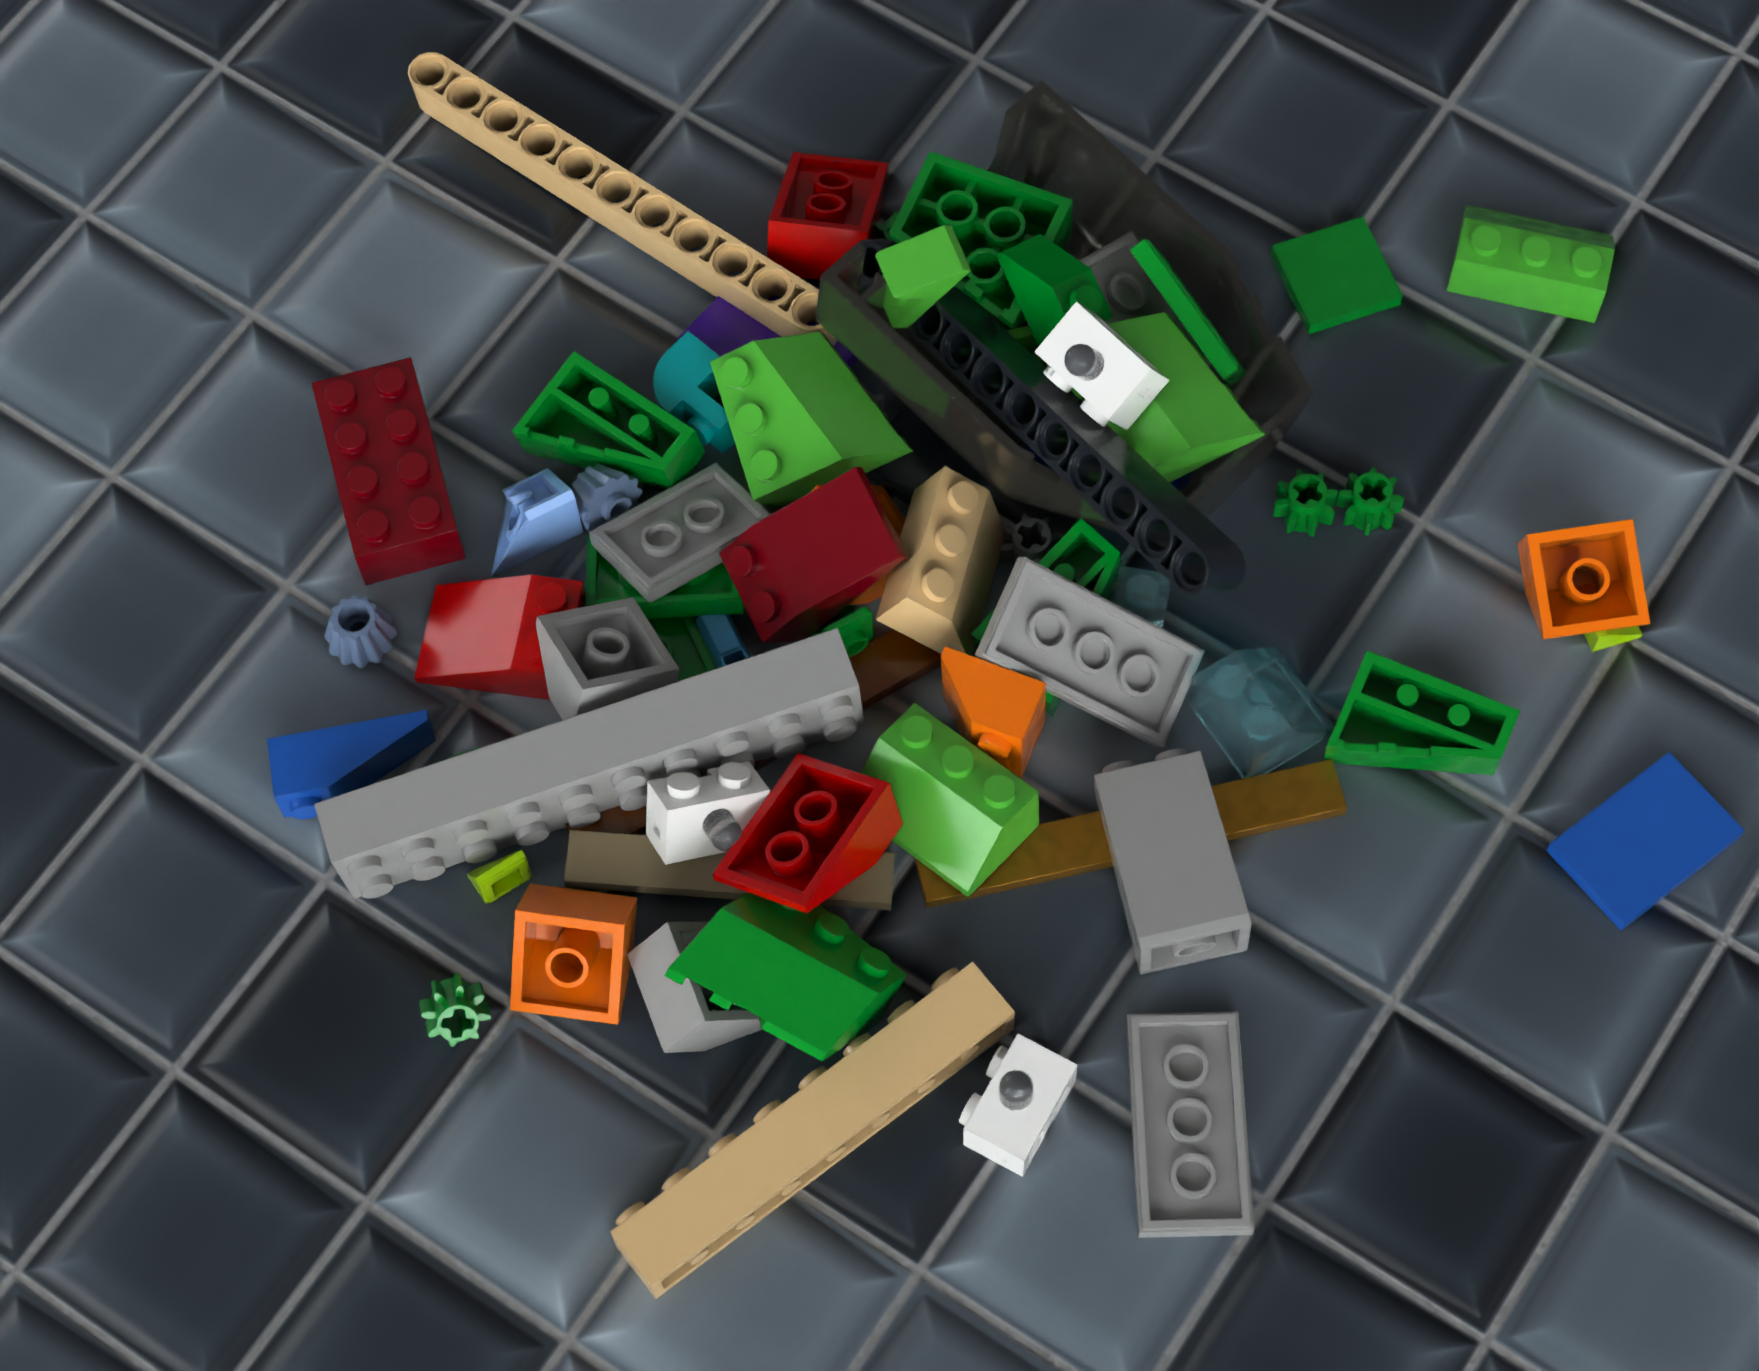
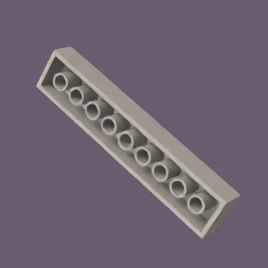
M836 628L315 803L314 806L330 861L353 898L361 896L363 898H377L389 893L394 885L408 880H430L443 874L447 867L465 861L468 863L486 861L497 854V850L515 844L528 846L545 840L550 832L565 828V823L569 822L572 828H583L597 822L601 817V811L621 806V809L624 811L642 808L647 805V781L669 777L677 772H688L697 777L707 776V769L720 767L728 762L741 763L749 761L754 767L755 761L765 760L774 756L778 759L790 758L801 753L807 745L824 739L835 742L848 738L856 732L857 728L865 726L859 684L839 630Z

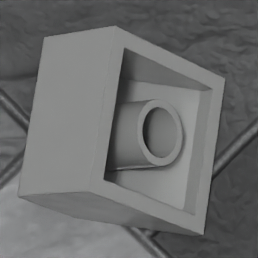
M633 597L537 616L536 629L549 699L562 720L677 681L679 667Z
M666 922L627 954L664 1053L706 1051L762 1030L757 1015L733 1004L729 1010L709 1001L713 994L712 991L688 978L680 985L664 976L668 967L708 922Z

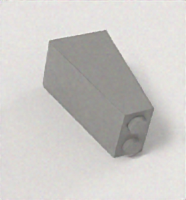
M1172 749L1158 754L1155 757V761L1134 766L1133 761H1119L1105 766L1102 769L1103 773L1095 774L1094 792L1140 975L1247 951L1252 923L1201 751L1187 753L1186 749Z

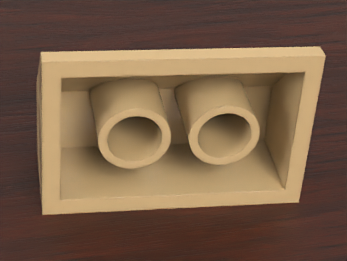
M944 466L914 490L899 539L908 557L889 572L875 620L942 654L946 646L972 656L975 645L972 632L981 624L1000 556V547L1004 542V526L988 489Z

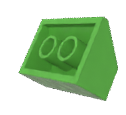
M1466 204L1447 291L1595 323L1607 291L1615 251L1614 237L1609 234Z
M916 703L878 738L861 771V774L890 783L903 825L892 841L967 897L1039 826L1038 791Z

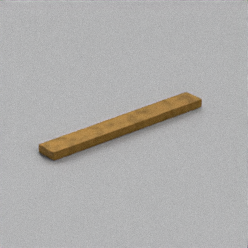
M1332 759L1211 786L1227 841L1345 815L1348 808ZM1100 811L1039 824L969 897L914 858L926 908L1113 867Z

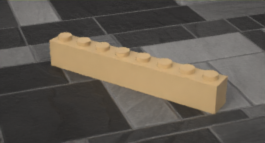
M971 962L961 971L954 967L943 973L931 986L932 992L918 1003L909 1000L900 1005L888 1017L887 1022L889 1024L873 1036L865 1033L857 1037L843 1051L844 1058L828 1070L825 1066H821L810 1072L799 1083L798 1088L800 1091L783 1103L777 1099L767 1104L755 1115L753 1119L755 1124L738 1137L735 1133H731L720 1139L709 1150L708 1156L710 1158L692 1171L689 1167L679 1170L663 1184V1193L647 1205L642 1201L635 1203L617 1218V1227L610 1231L614 1243L655 1299L659 1298L1014 1029L1015 1011L974 962Z

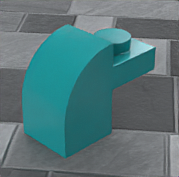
M687 331L663 354L656 365L653 375L656 405L693 428L702 445L710 443L724 454L735 444L725 409L714 400L720 393L710 362L721 356Z

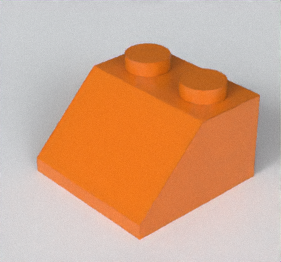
M1633 519L1527 534L1517 543L1525 594L1542 640L1650 624Z
M945 646L941 654L943 698L960 735L1016 776L1022 778L1045 724L1046 683Z
M530 883L515 909L510 1010L618 1025L621 1019L631 966L627 954L634 949L638 898Z

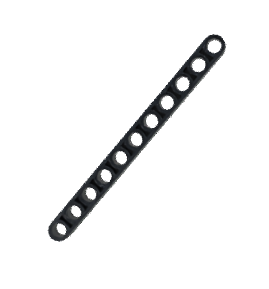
M862 240L853 249L851 270L856 281L883 306L874 282L883 275L875 254L897 243L893 240ZM954 286L912 325L906 328L1179 591L1184 594L1226 592L1236 589L1241 584L1245 575L1246 562L1239 547L1108 425L1101 426L1085 413L1080 407L1082 401L1071 390L1066 393L1055 385L1043 373L1046 367L974 300Z

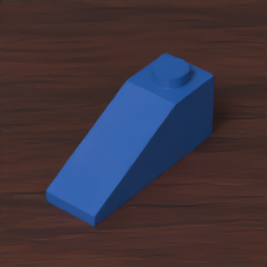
M427 710L268 738L267 744L273 794L284 818L291 816L296 819L317 817L315 803L372 785L436 741L435 730Z

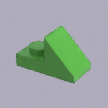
M952 225L940 226L876 253L875 257L883 275L874 282V285L892 328H908L936 301L971 271Z

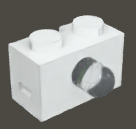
M1078 302L1072 306L1035 350V353L1049 365L1043 373L1064 392L1068 393L1074 388L1082 395L1085 400L1080 405L1081 409L1103 427L1111 421L1128 430L1169 382L1166 376L1139 352L1134 350L1104 320Z
M749 761L741 763L728 762L720 767L707 769V776L697 777L688 772H677L669 777L647 781L646 835L665 865L728 852L731 846L740 840L742 831L766 799L770 789Z
M1020 1034L1016 1035L1009 1049L1001 1045L988 1066L986 1076L992 1079L984 1094L980 1096L977 1093H973L960 1116L959 1123L965 1126L963 1130V1145L1023 1177L1045 1138V1133L1051 1122L1055 1120L1076 1082L1078 1065Z

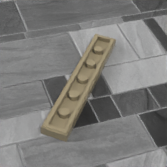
M570 830L564 877L565 888L721 899H738L749 893L714 880L712 873L727 852L665 865L647 835ZM884 852L873 867L820 905L891 910L895 853Z

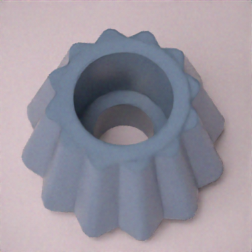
M600 464L594 467L588 466L584 472L577 475V480L572 483V492L576 498L580 518L588 532L640 504L638 499L642 494V489L637 487L638 479L636 477Z
M353 595L350 599H341L339 605L332 608L324 635L326 641L330 643V655L339 657L342 665L354 663L359 668L365 667L369 662L380 663L383 654L393 650L391 640L397 635V630L391 625L393 621L392 615L367 597L359 599Z

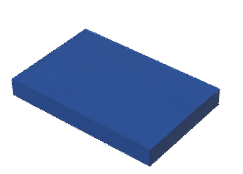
M1668 752L1552 841L1546 851L1615 926L1622 931L1741 838L1745 830L1689 771Z

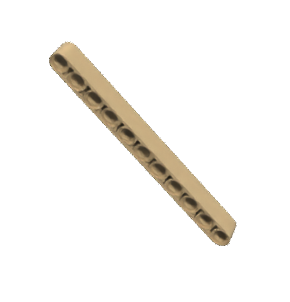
M427 52L412 60L408 67V76L418 104L426 114L715 297L720 296L780 336L821 332L835 346L839 337L835 307L832 299L824 292L444 55L436 52ZM584 175H587V176H586V177H584V178H581V179H577V178H578V177H581V176H584ZM625 199L622 202L614 203L617 200ZM657 223H664L663 225L658 227H651ZM695 247H704L698 251H690ZM742 271L739 275L728 276L732 272ZM772 296H783L781 299L775 301L767 300L769 297ZM814 320L823 321L821 324L816 326L806 325L808 322Z

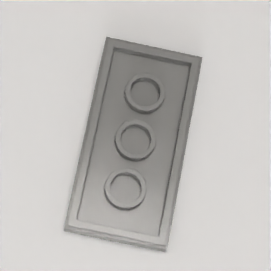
M1018 557L975 656L1045 682L1046 692L1154 747H1164L1205 650L1026 557Z
M1238 1011L1127 1014L1126 1030L1138 1238L1253 1235L1254 1220Z

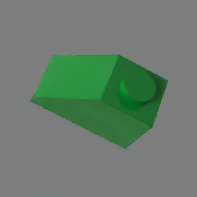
M1038 234L996 254L1038 347L1076 302L1096 313L1104 321L1113 317L1092 269L1043 235Z

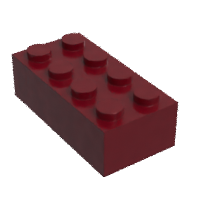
M411 357L311 383L354 557L365 586L466 559L423 395Z

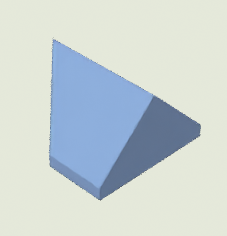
M548 468L502 490L506 502L491 577L583 533L577 502L572 489Z

